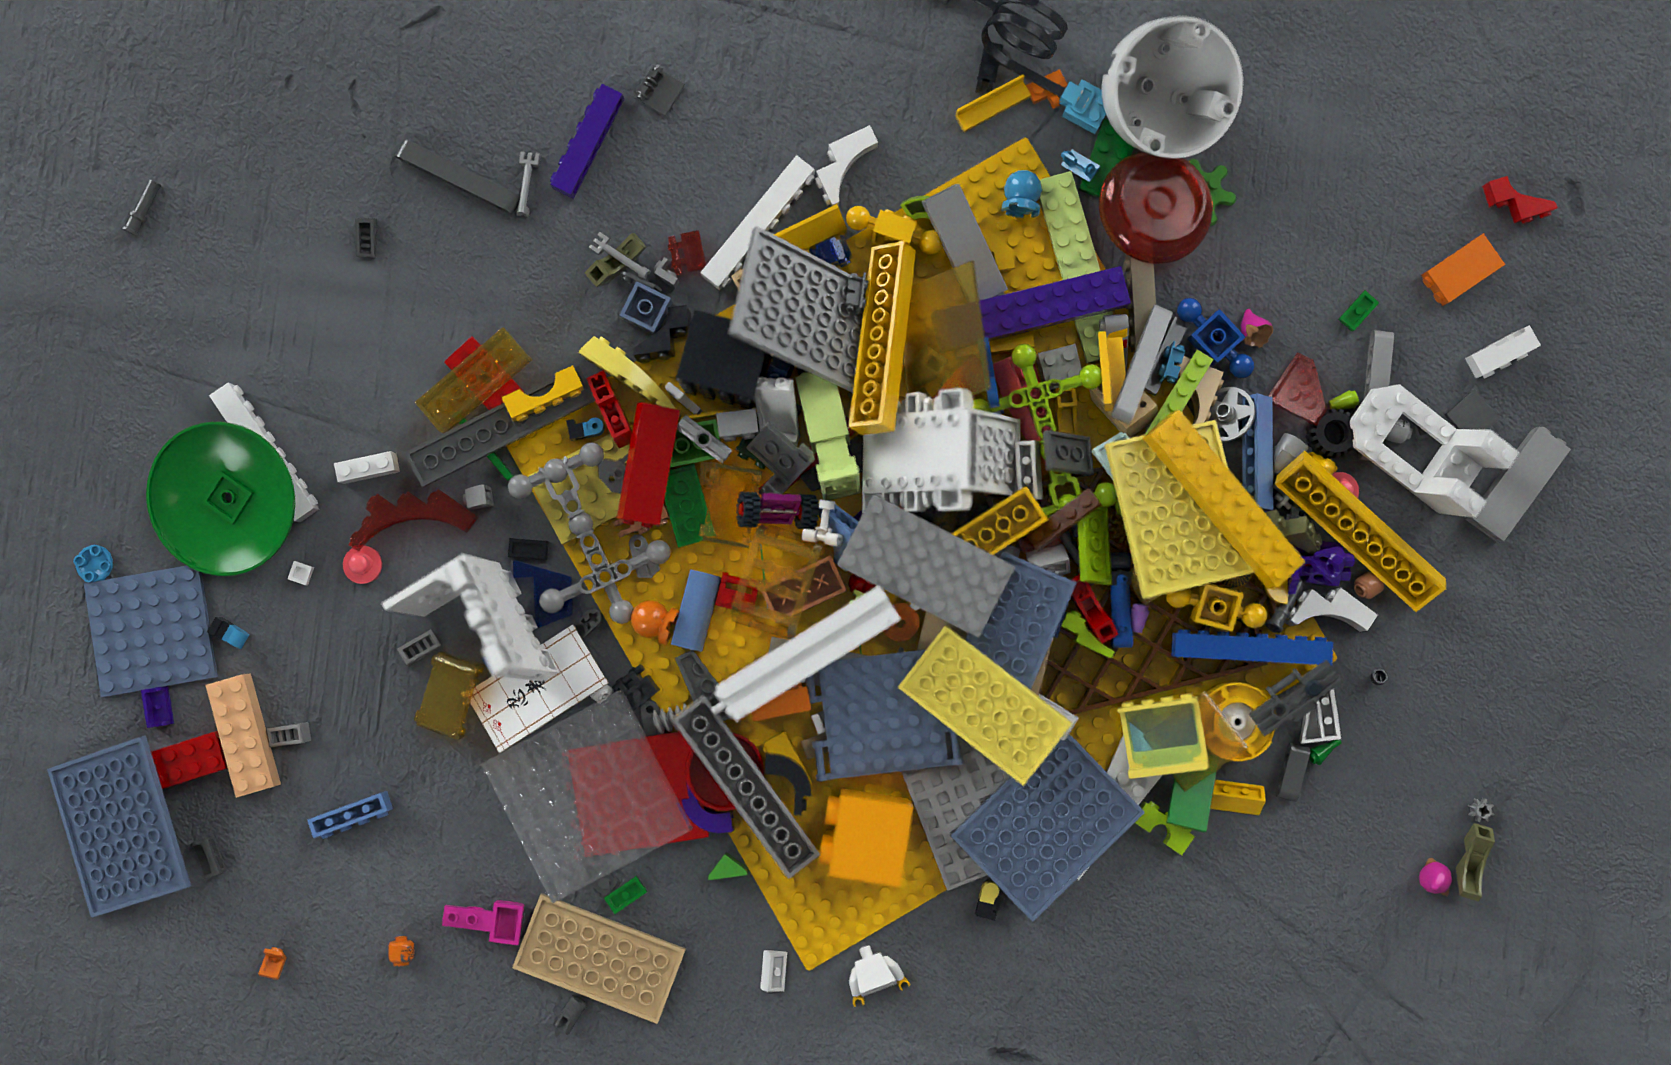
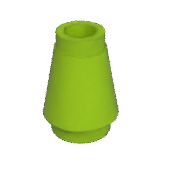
M1348 390L1329 400L1330 408L1336 410L1352 409L1360 404L1355 390Z

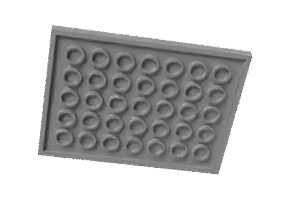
M756 226L752 230L729 334L853 393L863 309L860 310L858 316H856V310L853 312L846 310L847 292L854 294L852 291H847L848 278L851 275Z

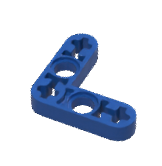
M988 337L980 338L979 345L990 408L1000 407Z

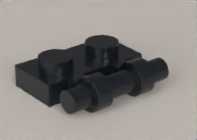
M641 664L636 668H631L625 677H620L616 684L612 686L614 692L617 693L620 690L623 692V695L618 699L629 713L634 712L660 691L649 675L644 678L641 677V673L645 670ZM634 680L636 684L630 688L628 683Z

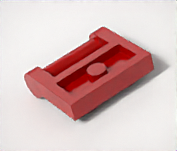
M723 571L715 605L753 615L761 581H752L732 576L728 572ZM728 582L752 588V593L748 594L728 589L726 584Z

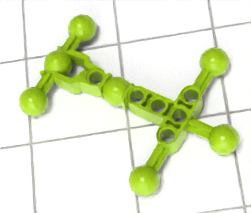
M1020 344L1012 352V361L1018 368H1022L1027 387L1015 390L1006 397L999 398L1000 407L990 408L989 402L981 398L974 399L973 409L994 413L1010 407L1017 409L1029 406L1037 435L1041 439L1040 454L1046 460L1041 430L1044 426H1049L1051 431H1056L1047 399L1057 397L1063 391L1080 386L1096 389L1102 384L1101 368L1091 364L1083 367L1079 375L1062 380L1051 379L1038 383L1033 367L1037 358L1036 352L1030 345ZM1051 383L1058 385L1059 390L1057 393L1050 392L1049 386ZM1034 388L1040 392L1038 399H1033L1030 395L1031 390ZM1014 394L1021 396L1022 401L1019 405H1015L1012 402L1011 398ZM1038 407H1042L1046 411L1043 418H1039L1036 415ZM1048 470L1050 483L1047 486L1052 505L1041 508L1047 518L1082 494L1078 479L1071 477L1070 473L1061 472L1056 474L1054 471ZM1070 481L1075 495L1064 494L1057 499L1054 487L1056 485H1064ZM1109 482L1099 484L1093 492L1103 507H1110L1118 500L1115 486Z

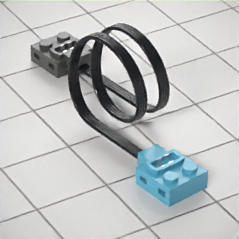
M938 0V1L941 2V3H943V4H945V5H947V3H948L949 0ZM972 0L993 11L992 17L986 22L981 34L982 43L987 53L1005 68L1020 76L1023 74L1029 81L1061 97L1059 100L1060 104L1066 107L1062 117L1095 134L1106 115L1101 89L1084 80H1081L1079 85L1069 82L1067 87L1064 88L1005 56L993 45L988 34V27L993 24L1002 39L1014 48L1036 58L1050 59L1057 50L1054 40L1062 39L1068 30L1065 20L1055 10L1039 0H999L998 2L994 0ZM1016 3L1027 6L1052 21L1060 31L1043 27L1003 5ZM1003 23L1014 25L1030 33L1049 50L1041 49L1014 36Z

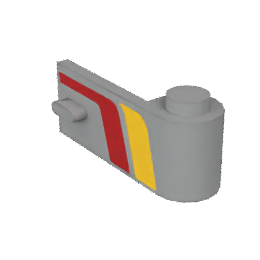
M1127 314L1103 315V318L1099 320V330L1106 331L1107 338L1122 337L1125 371L1127 372L1128 316Z

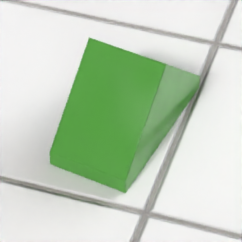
M725 852L709 873L708 880L747 875L748 868Z

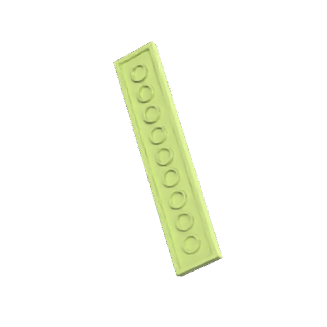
M1072 171L1040 179L1042 192L1039 202L1062 280L1101 271ZM1113 311L1074 320L1087 364L1100 360L1098 332L1103 331L1099 330V320L1103 318V315H1113Z

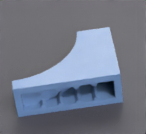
M836 504L834 510L830 509L828 528H831V533L843 535L842 545L833 546L834 563L838 564L859 521ZM818 508V516L821 518L822 508Z

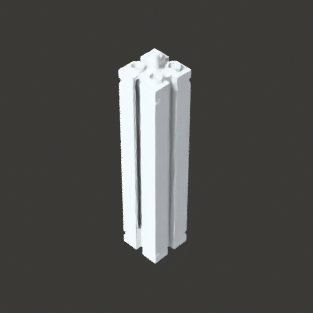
M879 585L715 686L717 689L715 694L720 703L711 709L715 715L725 709L730 719L734 718L737 721L901 619Z

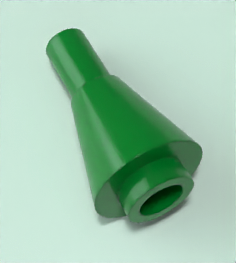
M1332 740L1329 743L1310 748L1309 760L1313 764L1321 765L1332 750L1342 744L1341 740Z

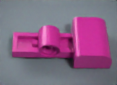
M497 900L494 902L493 911L484 910L481 907L445 905L442 926L490 932L489 942L519 945L525 904Z

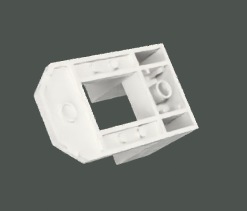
M1400 384L1371 389L1350 419V427L1353 429L1354 436L1352 440L1353 448L1439 514L1476 518L1487 501L1469 487L1482 467L1509 469L1519 455L1516 449L1492 430L1456 429ZM1401 414L1405 415L1442 444L1423 474L1383 444V441Z

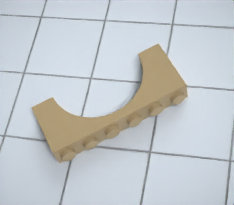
M1184 356L1182 364L1175 363L1176 366L1181 367L1178 379L1191 358ZM1209 366L1192 394L1191 399L1195 411L1193 425L1208 422L1211 416V412H1209L1210 406L1213 407L1218 397L1215 396V393L1221 389L1224 382L1221 379L1224 372Z

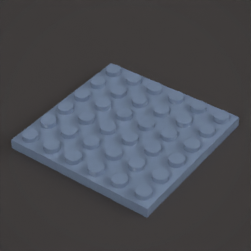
M181 566L84 584L101 697L218 677L212 635L207 633L210 623L202 572L188 566Z

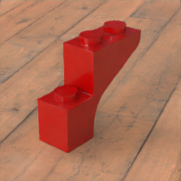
M1508 176L1489 181L1482 186L1488 206L1501 208L1508 205L1514 223L1522 222V224L1534 221V217L1539 216L1540 219L1552 215L1551 212L1558 208L1554 201L1518 193L1511 186Z

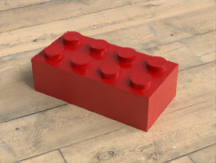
M218 731L151 751L162 789L228 769Z

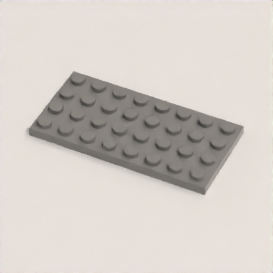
M874 494L837 564L978 638L1015 569V566Z

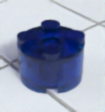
M840 235L841 239L839 240L832 237L815 245L816 250L814 251L812 248L809 249L810 254L835 267L839 265L841 268L848 266L852 263L850 259L853 258L844 235Z

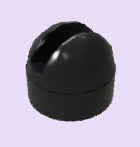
M1376 669L1372 672L1370 679L1374 685H1383L1387 681L1388 675L1383 669Z

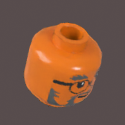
M407 936L395 937V941L390 942L388 945L389 961L394 966L409 965V962L414 959V942L407 940Z

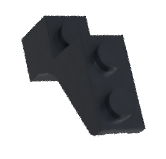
M687 305L668 307V317L665 325L633 348V356L637 362L648 363L651 360H668L671 357H675L674 336H686L691 324V312Z

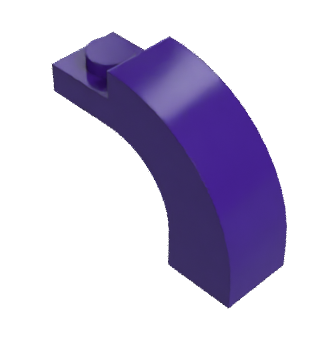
M687 785L689 798L681 800L687 816L694 824L713 833H727L735 830L731 819L734 818L733 810L716 812L710 810L705 805V809H703Z

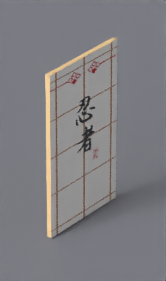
M574 625L541 644V648L549 650L558 669L557 674L542 681L492 676L465 693L466 698L470 701L499 753L609 684Z

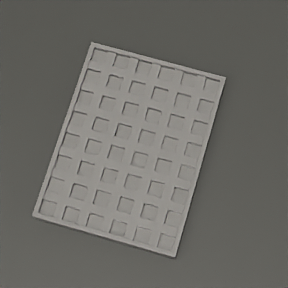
M945 732L947 757L953 758L950 732ZM960 736V751L964 764L901 771L947 891L987 876L984 870L950 835L1011 777Z

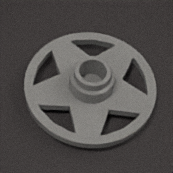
M1225 387L1219 391L1217 390L1215 396L1227 392L1222 402L1216 401L1213 407L1210 406L1209 409L1212 415L1209 421L1216 420L1218 431L1224 429L1229 435L1228 437H1220L1221 442H1230L1240 438L1250 429L1254 422L1256 414L1255 404L1252 398L1242 389ZM1239 394L1247 399L1250 406L1238 404ZM1250 417L1247 424L1240 431L1239 421Z

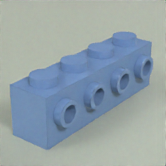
M385 791L313 817L307 821L313 838L321 836L324 839L334 835L333 831L340 829V832L351 829V824L358 822L360 826L370 822V817L376 816L379 819L389 815L388 811L392 810L393 806L388 792Z

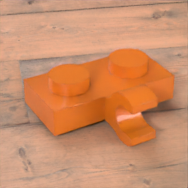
M1060 69L1044 76L1064 88L1068 85ZM1033 82L1026 85L1031 94L1030 98L1033 104L1047 98L1052 109L1060 106L1058 95Z

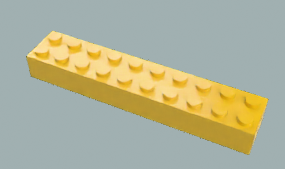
M904 241L871 247L867 278L868 287L865 294L866 303L863 310L849 428L861 435L893 432L895 430L916 250Z
M1180 410L1170 413L1143 437L1144 441L1210 518L1212 523L1222 532L1227 541L1232 544V547L1241 558L1253 569L1256 576L1267 589L1278 588L1305 563L1298 552Z
M1303 451L1276 475L1275 485L1415 612L1446 590V578L1306 451Z

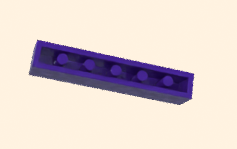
M601 84L600 88L595 90L592 104L586 107L585 117L582 122L578 123L576 127L577 133L574 139L571 138L567 145L568 151L565 155L561 156L559 160L560 166L557 172H553L550 178V185L554 190L574 199L624 101L622 93L604 84Z

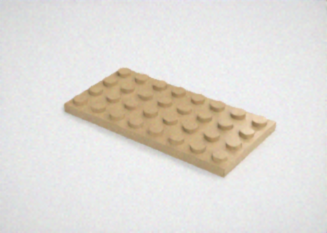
M541 893L512 968L658 1024L686 948Z

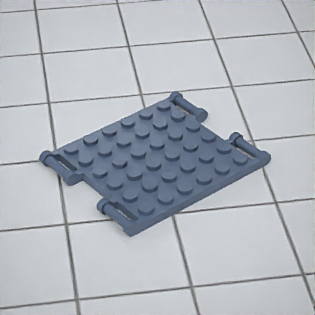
M927 649L834 660L819 670L822 695L818 696L815 693L813 674L806 678L810 703L823 702L827 740L812 742L817 765L816 781L964 764V759L961 757L959 735L948 726H944L939 719L898 688ZM945 732H950L953 758L947 757ZM828 746L830 773H825L822 747Z

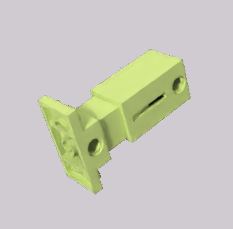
M810 372L801 373L795 378L811 448L814 453H817L819 460L816 469L823 500H833L861 493L859 472L855 457H850L847 445H850V438L838 386L819 376L810 374Z

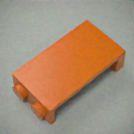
M1483 233L1421 276L1425 286L1434 293V299L1444 306L1506 264Z

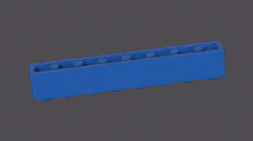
M1178 629V633H1172L1171 656L1316 665L1328 660L1330 665H1332L1333 642H1328L1326 637H1315V641L1307 640V636H1295V640L1288 639V635H1276L1275 639L1268 638V634H1256V637H1249V633H1237V636H1229V632L1217 631V635H1210V631L1198 630V634H1190V630Z

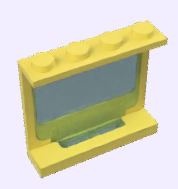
M1192 694L1180 695L1181 699L1174 700L1172 696L1163 697L1159 702H1153V699L1142 700L1141 704L1134 705L1133 702L1122 703V707L1117 709L1121 716L1129 764V779L1209 768L1198 696L1193 697Z

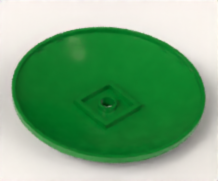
M206 422L188 427L174 435L161 448L149 472L146 502L152 526L166 549L180 562L192 569L216 576H231L249 572L270 560L280 550L289 535L295 515V492L291 475L277 450L266 439L251 429L229 422ZM227 492H229L232 495V501L230 503L227 502L225 499V494Z

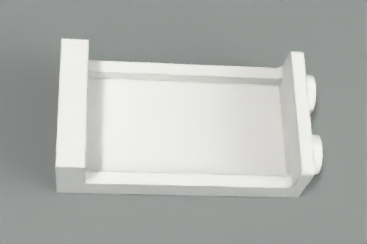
M759 377L755 398L760 431L770 422L797 446L800 439L793 379Z

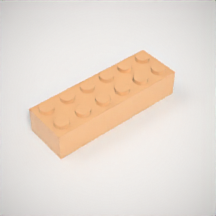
M242 674L205 685L236 798L281 785L272 749L269 747L268 735L251 674Z

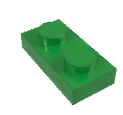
M1364 290L1338 320L1353 332L1379 302Z
M636 875L604 897L613 913L616 914L647 893V889Z

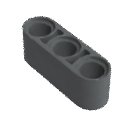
M1291 742L1288 744L1276 787V797L1294 802L1298 800L1310 756L1309 747Z

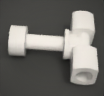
M820 500L819 508H822L820 527H816V530L803 529L802 540L810 542L823 541L825 544L832 546L842 545L843 535L831 533V528H828L830 509L834 510L835 501Z

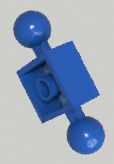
M1186 298L1182 300L1177 307L1179 318L1184 322H1193L1198 327L1187 340L1197 350L1214 359L1211 363L1212 366L1217 364L1223 357H1226L1230 361L1229 369L1232 375L1237 378H1246L1251 375L1254 370L1253 359L1246 354H1238L1233 349L1245 338L1243 333L1220 309L1206 320L1201 315L1202 307L1196 299ZM1217 335L1219 337L1217 341L1213 339V336Z

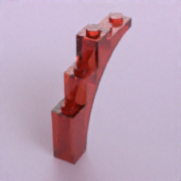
M439 489L429 495L427 504L408 491L399 497L397 506L376 494L367 502L366 510L372 514L364 518L361 523L362 527L358 532L355 531L349 539L351 542L348 545L360 551L371 538L382 530L410 520L426 519L441 521L468 533L478 517Z

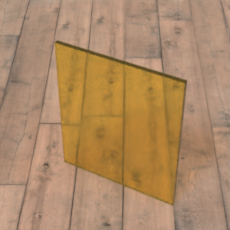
M969 261L912 285L903 355L907 393H923L927 397H931L934 403V399L939 396V390L962 388L969 390L974 395L991 389L974 261Z

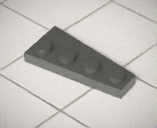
M691 650L675 657L692 700L695 701L703 695L712 707L719 704L720 701L715 694V691H717L715 686L719 684L696 653ZM725 709L718 713L723 721L730 719Z

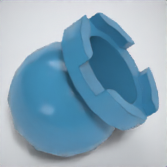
M1019 170L1007 178L1004 186V195L1007 200L1002 203V212L1006 210V215L1023 218L1024 214H1032L1031 217H1036L1040 214V205L1036 202L1041 196L1042 186L1035 173L1029 170Z

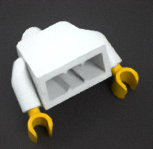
M870 946L859 949L862 959L855 962V967L852 969L849 979L854 1007H856L857 999L861 1000L862 1005H864V996L895 984L898 985L900 990H903L901 987L903 982H907L908 986H910L899 965L890 957L882 956L881 953L873 955Z

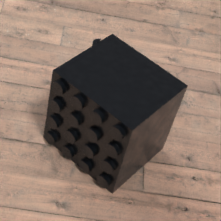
M694 310L676 376L682 389L689 395L696 396L697 393L702 394L703 398L715 401V398L721 399L722 403L727 405L737 403L743 409L756 408L755 391L759 377L766 376L769 361H772L774 355L771 356L770 353L730 335L732 319Z

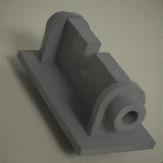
M865 272L862 277L852 273L848 278L847 291H852L854 294L847 292L845 307L849 312L856 310V316H858L861 309L864 310L866 298H863V293L867 291L868 281L865 280Z

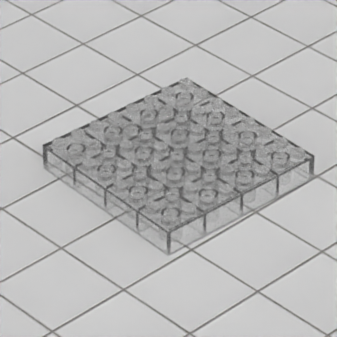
M623 690L607 696L481 763L552 903L694 828Z

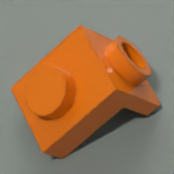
M265 948V957L258 975L279 980L287 957L283 950L279 948Z

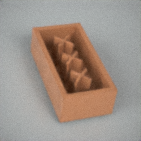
M831 555L760 587L776 623L847 591Z

